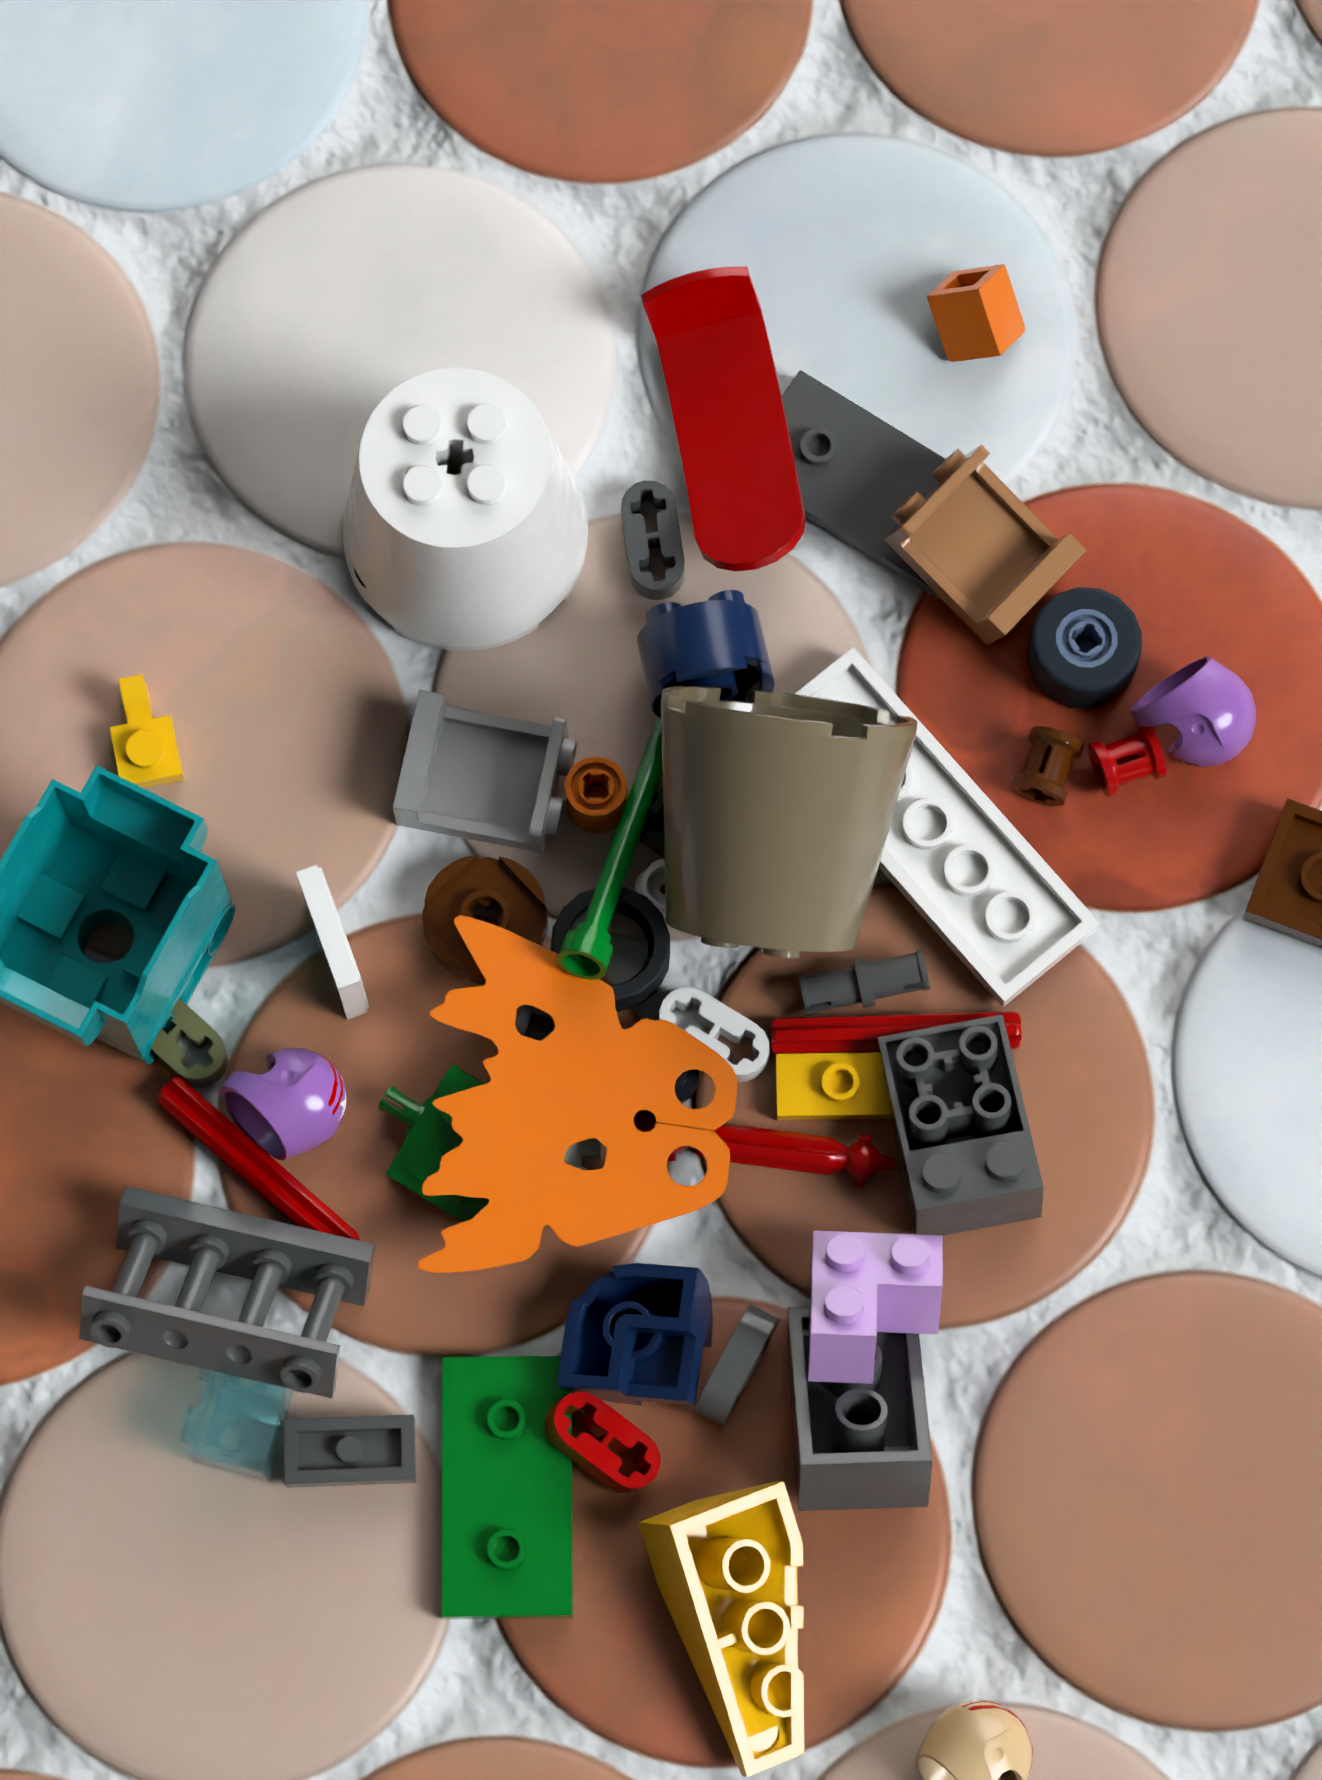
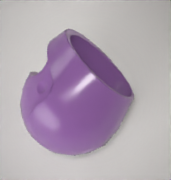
M1210 656L1200 658L1168 676L1141 696L1130 708L1138 726L1150 727L1165 723L1176 726L1181 734L1171 744L1167 752L1178 761L1197 767L1218 766L1236 757L1250 742L1256 725V706L1251 690L1236 673Z

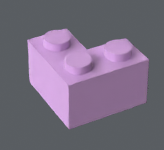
M813 1230L810 1275L808 1381L873 1384L877 1332L938 1334L943 1288V1235Z

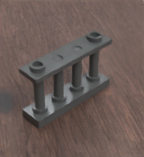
M126 1186L119 1203L116 1248L126 1250L127 1254L112 1291L85 1286L81 1299L79 1339L98 1343L105 1347L119 1348L289 1388L296 1392L310 1393L332 1399L336 1388L340 1345L326 1341L340 1301L361 1306L365 1305L371 1286L375 1244ZM153 1257L190 1265L175 1306L137 1298ZM215 1271L253 1280L238 1321L200 1313ZM278 1286L315 1295L301 1336L263 1327Z

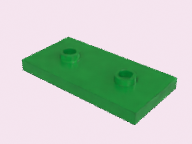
M561 1356L442 1357V1619L573 1618L572 1460L556 1449L549 1441L545 1431V1417L549 1408L560 1398L571 1394V1392L557 1386ZM565 1412L564 1415L571 1421L567 1432L572 1436V1413Z

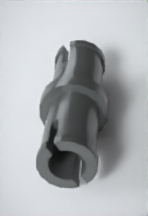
M922 950L872 962H867L866 957L853 959L854 965L809 975H798L806 1015L861 1002L863 1008L875 1006V999L923 989L924 991L930 990Z

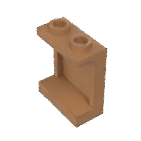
M981 444L966 455L959 449H956L932 473V476L939 483L925 497L918 491L914 492L896 509L890 517L898 525L883 540L988 645L1005 636L1087 550L1070 532L1058 539L983 462L990 455V452Z

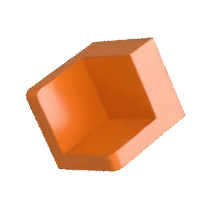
M1005 264L953 271L926 296L946 357L950 362L1001 356L1025 332V324Z

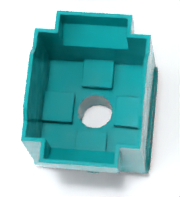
M97 765L81 793L52 779L37 806L24 818L0 860V1002L86 1046L90 1045L97 1038L150 1065L157 1057L152 1053L151 1048L160 1029H163L168 1034L174 1028V1024L170 1019L174 1020L175 1014L171 1013L175 1004L180 998L188 1005L223 942L236 911V906L232 904L217 860L201 853L207 836V826L204 818ZM118 924L127 927L133 932L134 940L131 949L123 958L113 963L102 964L91 961L85 956V946L88 938L100 927Z

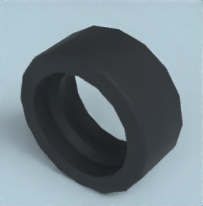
M627 887L622 888L613 914H621L634 920L644 931L648 942V955L641 971L630 980L618 984H608L613 988L617 1012L641 1005L659 990L669 970L670 934L663 914L648 897ZM595 888L580 893L562 908L552 928L551 951L558 954L565 934L574 930L577 924L584 922Z

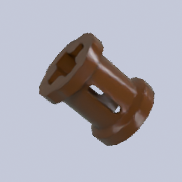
M1044 726L1033 727L1028 736V741L1032 744L1025 767L1021 775L1014 777L1011 788L1015 793L1032 802L1053 807L1063 806L1067 796L1066 791L1063 789L1072 760L1081 756L1084 745L1080 740L1066 732Z

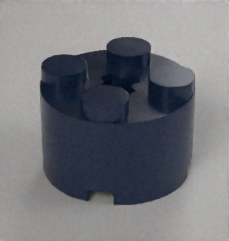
M725 590L712 595L707 601L685 606L675 602L658 604L646 612L647 624L639 632L637 644L652 710L657 717L661 718L662 690L668 687L721 688L720 699L747 701L749 689L773 691L775 682L759 615L754 607L745 603L742 592L738 590Z

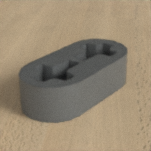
M645 480L631 486L622 498L621 518L628 568L632 585L640 595L650 600H663L672 597L678 592L684 582V552L677 506L673 493L665 485L657 481ZM653 500L655 509H665L657 512V532L646 533L643 515L632 514L641 510V501ZM660 547L663 565L667 567L674 566V568L666 570L665 580L653 581L651 572H641V570L649 568V549Z
M751 1304L748 1306L701 1393L694 1410L695 1413L722 1427L725 1426L760 1362L780 1319Z

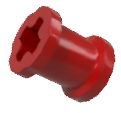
M1139 726L1137 734L1103 745L1100 741H1095L1088 745L1091 765L1105 796L1117 794L1118 786L1150 775L1155 779L1167 776L1165 756L1158 737L1151 726ZM1135 755L1139 757L1138 759L1129 761L1121 765H1118L1116 763L1117 761Z

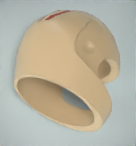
M976 1698L961 1701L945 1709L936 1718L920 1746L915 1758V1764L922 1780H1028L1033 1765V1746L1028 1730L1014 1712L1000 1703Z

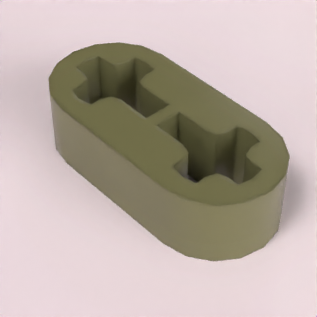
M179 998L171 1012L175 1014L174 1020L170 1019L174 1024V1028L168 1034L163 1029H160L151 1051L157 1057L156 1059L174 1076L181 1077L191 1087L202 1088L211 1086L221 1079L227 1068L228 1056L224 1042L210 1025ZM185 1037L198 1049L205 1047L207 1044L211 1045L208 1053L212 1063L206 1068L198 1063L192 1065L189 1069L185 1066L189 1060L178 1042Z

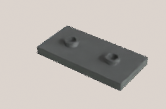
M800 370L782 395L798 473L805 517L940 600L941 598L883 539L898 525L890 517L896 509L914 492L918 491L925 497L939 483L932 476V473L945 458Z

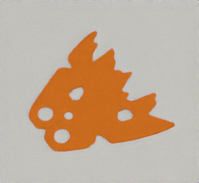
M459 915L454 918V924L486 982L484 986L450 990L445 995L444 1003L432 1009L429 1015L440 1023L492 1040L497 1047L498 1054L482 1061L491 1079L487 1084L440 1097L432 1102L435 1108L451 1116L452 1129L462 1137L463 1142L442 1156L440 1169L438 1172L427 1177L422 1186V1193L426 1196L458 1195L471 1198H486L489 1202L472 1219L442 1230L441 1235L445 1241V1247L418 1261V1269L431 1273H456L522 1262L530 1258L539 1249L542 1230L545 1225L550 1226L561 1241L570 1246L580 1247L693 1212L720 1198L726 1190L728 1183L730 1149L715 1130L733 1117L737 1095V1076L728 1062L688 1032L666 1020L645 1018L628 1029H622L615 1007L613 988L601 979H583L566 972L557 961V953L502 927L468 916ZM519 1006H534L549 1014L555 1024L554 1030L541 1041L520 1035L515 1026L516 1010ZM700 1070L711 1077L715 1087V1094L713 1100L707 1106L701 1109H692L684 1106L678 1100L675 1094V1083L677 1078L685 1071ZM640 1110L650 1111L655 1116L657 1123L651 1131L642 1132L635 1127L633 1119ZM597 1139L607 1149L605 1163L601 1169L582 1170L564 1162L565 1154L569 1147L584 1140ZM690 1146L696 1148L706 1159V1175L701 1182L693 1186H683L676 1183L667 1171L668 1157L673 1150L679 1147Z

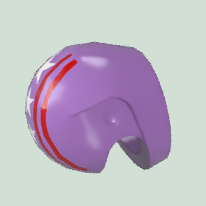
M285 1048L272 1052L266 1056L268 1072L261 1075L245 1071L233 1072L219 1089L222 1102L236 1124L264 1151L278 1160H286L316 1149L332 1138L341 1125L346 1111V1087L341 1074L326 1057L305 1048Z

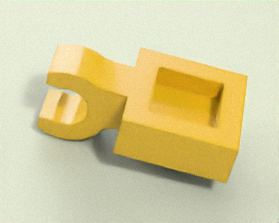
M143 674L119 678L128 724L109 727L119 777L142 788L184 780L171 715L153 718L148 686Z

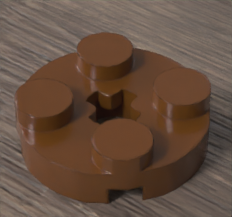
M478 855L463 857L442 869L427 889L424 900L425 906L422 913L426 943L436 960L444 968L457 976L468 978L473 983L484 985L486 982L454 924V918L459 915L474 918L471 909L478 904L485 910L492 908L494 905L501 910L496 917L499 927L538 945H543L548 931L543 890L532 873L512 859L500 856L499 859L491 857L478 859Z

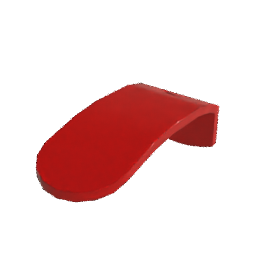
M747 266L711 268L673 278L641 294V299L656 339L683 465L695 540L703 558L716 568L735 572L759 569L777 562L795 548L804 534L806 519L788 423L762 308Z

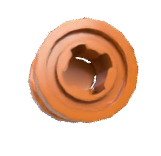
M594 756L582 759L573 765L566 777L564 787L568 815L573 823L585 832L595 834L609 832L618 826L628 798L625 774L618 764L608 758ZM598 783V784H602V786H600V785H594V786H592L591 784Z

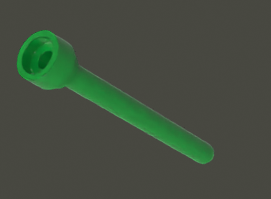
M661 719L656 721L652 728L584 922L577 924L574 930L565 934L557 956L559 965L566 972L579 978L596 980L604 977L613 954V946L610 943L611 936L607 930L648 817L647 810L653 803L663 775Z

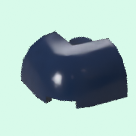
M644 1263L612 1266L613 1271L595 1280L579 1300L573 1299L565 1323L557 1386L571 1393L588 1392L601 1400L641 1406L642 1402L695 1406L703 1347L711 1348L712 1298L708 1280L703 1272L696 1267Z

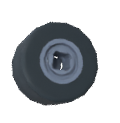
M1077 587L1059 593L1040 609L1031 628L1028 642V666L1035 684L1050 699L1069 708L1092 709L1110 703L1128 688L1137 670L1141 656L1142 631L1134 612L1118 596L1100 588Z

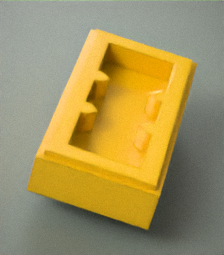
M880 1052L776 1054L777 1121L892 1119Z

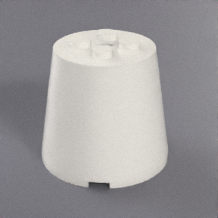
M448 367L430 370L407 379L390 391L370 415L361 437L343 517L342 531L347 567L352 581L364 602L369 604L378 615L391 624L393 630L404 637L420 644L444 650L475 651L499 647L518 640L539 628L538 623L552 613L563 600H567L580 577L587 552L588 523L585 503L579 485L533 403L513 384L492 373L465 367ZM454 466H462L461 474L452 475L448 474V472ZM354 568H355V570H356V572H357L359 578L361 579V581H362V582L364 583V585L366 586V588L363 587V586L360 584V582L358 581V579H357V577H356V575H355Z

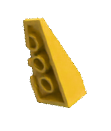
M775 1481L694 1500L638 1522L657 1585L741 1775L749 1777L804 1754V1674L798 1669V1628H803V1606H798L797 1566H803V1542L784 1481Z

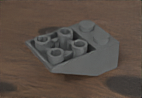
M1003 1014L878 1037L902 1179L914 1234L949 1235L1042 1217L1044 1187Z

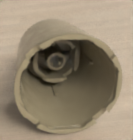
M674 686L664 688L661 697L666 923L676 930L701 937V943L725 948H736L739 945L762 948L761 953L781 958H799L800 951L837 952L855 948L916 737L917 720L911 717L897 716V723L893 725L889 724V710L806 695L749 689L747 701L720 699L721 688Z

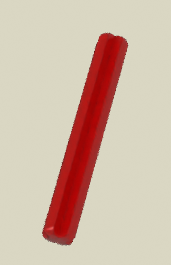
M1014 1011L786 1017L772 1020L770 1035L771 1049L775 1055L880 1052L878 1037L1003 1014L1011 1049H1017L1020 1047L1022 1040V1025L1019 1014Z
M176 1076L162 1087L156 1097L159 1106L295 1226L360 1240L356 1230L185 1080Z

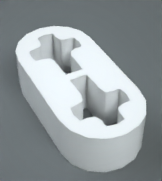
M681 987L670 992L663 999L659 1009V1018L672 1022L677 1025V1018L672 1013L675 1008L686 1011L691 1004L699 1007L698 1020L710 1028L711 1031L707 1034L692 1025H689L685 1031L724 1058L733 1068L737 1076V1082H748L757 1078L765 1070L769 1061V1040L765 1031L756 1023L704 991L693 987ZM721 1035L736 1044L742 1042L745 1037L753 1041L752 1053L757 1058L753 1062L743 1058L738 1065L730 1063V1049L718 1041V1037Z

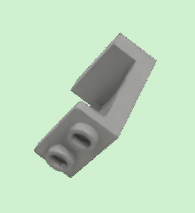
M419 690L393 803L396 825L543 853L547 834L557 836L561 825L564 799L555 797L559 776H567L575 760L577 740L568 738L567 719L554 717L551 726L446 706L444 694Z

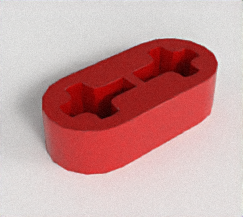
M574 1392L560 1398L549 1408L545 1417V1431L549 1441L556 1449L606 1487L616 1492L630 1493L649 1485L656 1478L660 1469L661 1455L655 1442L600 1398L588 1392ZM582 1409L587 1414L583 1422L584 1426L599 1437L598 1440L586 1432L572 1437L567 1432L571 1421L564 1413L571 1414ZM609 1445L620 1453L633 1448L638 1453L634 1463L641 1471H634L625 1476L619 1472L622 1464L621 1458L608 1449L607 1446Z

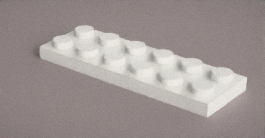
M854 647L795 693L889 710V724L893 725L897 723V716H906L917 720L916 737L879 868L1002 1007L1012 1001L1098 930L1100 922Z

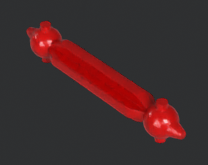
M728 1123L715 1130L730 1149V1162L823 1175L846 1170L854 1178L853 1185L858 1187H864L866 1179L872 1178L877 1172L894 1169L895 1160L881 1154L871 1144L872 1137L869 1135H859V1141L848 1148L833 1137ZM655 1124L642 1126L641 1131H651ZM683 1146L673 1150L667 1161H676L677 1154L683 1152L686 1148L699 1157L705 1158L696 1148Z

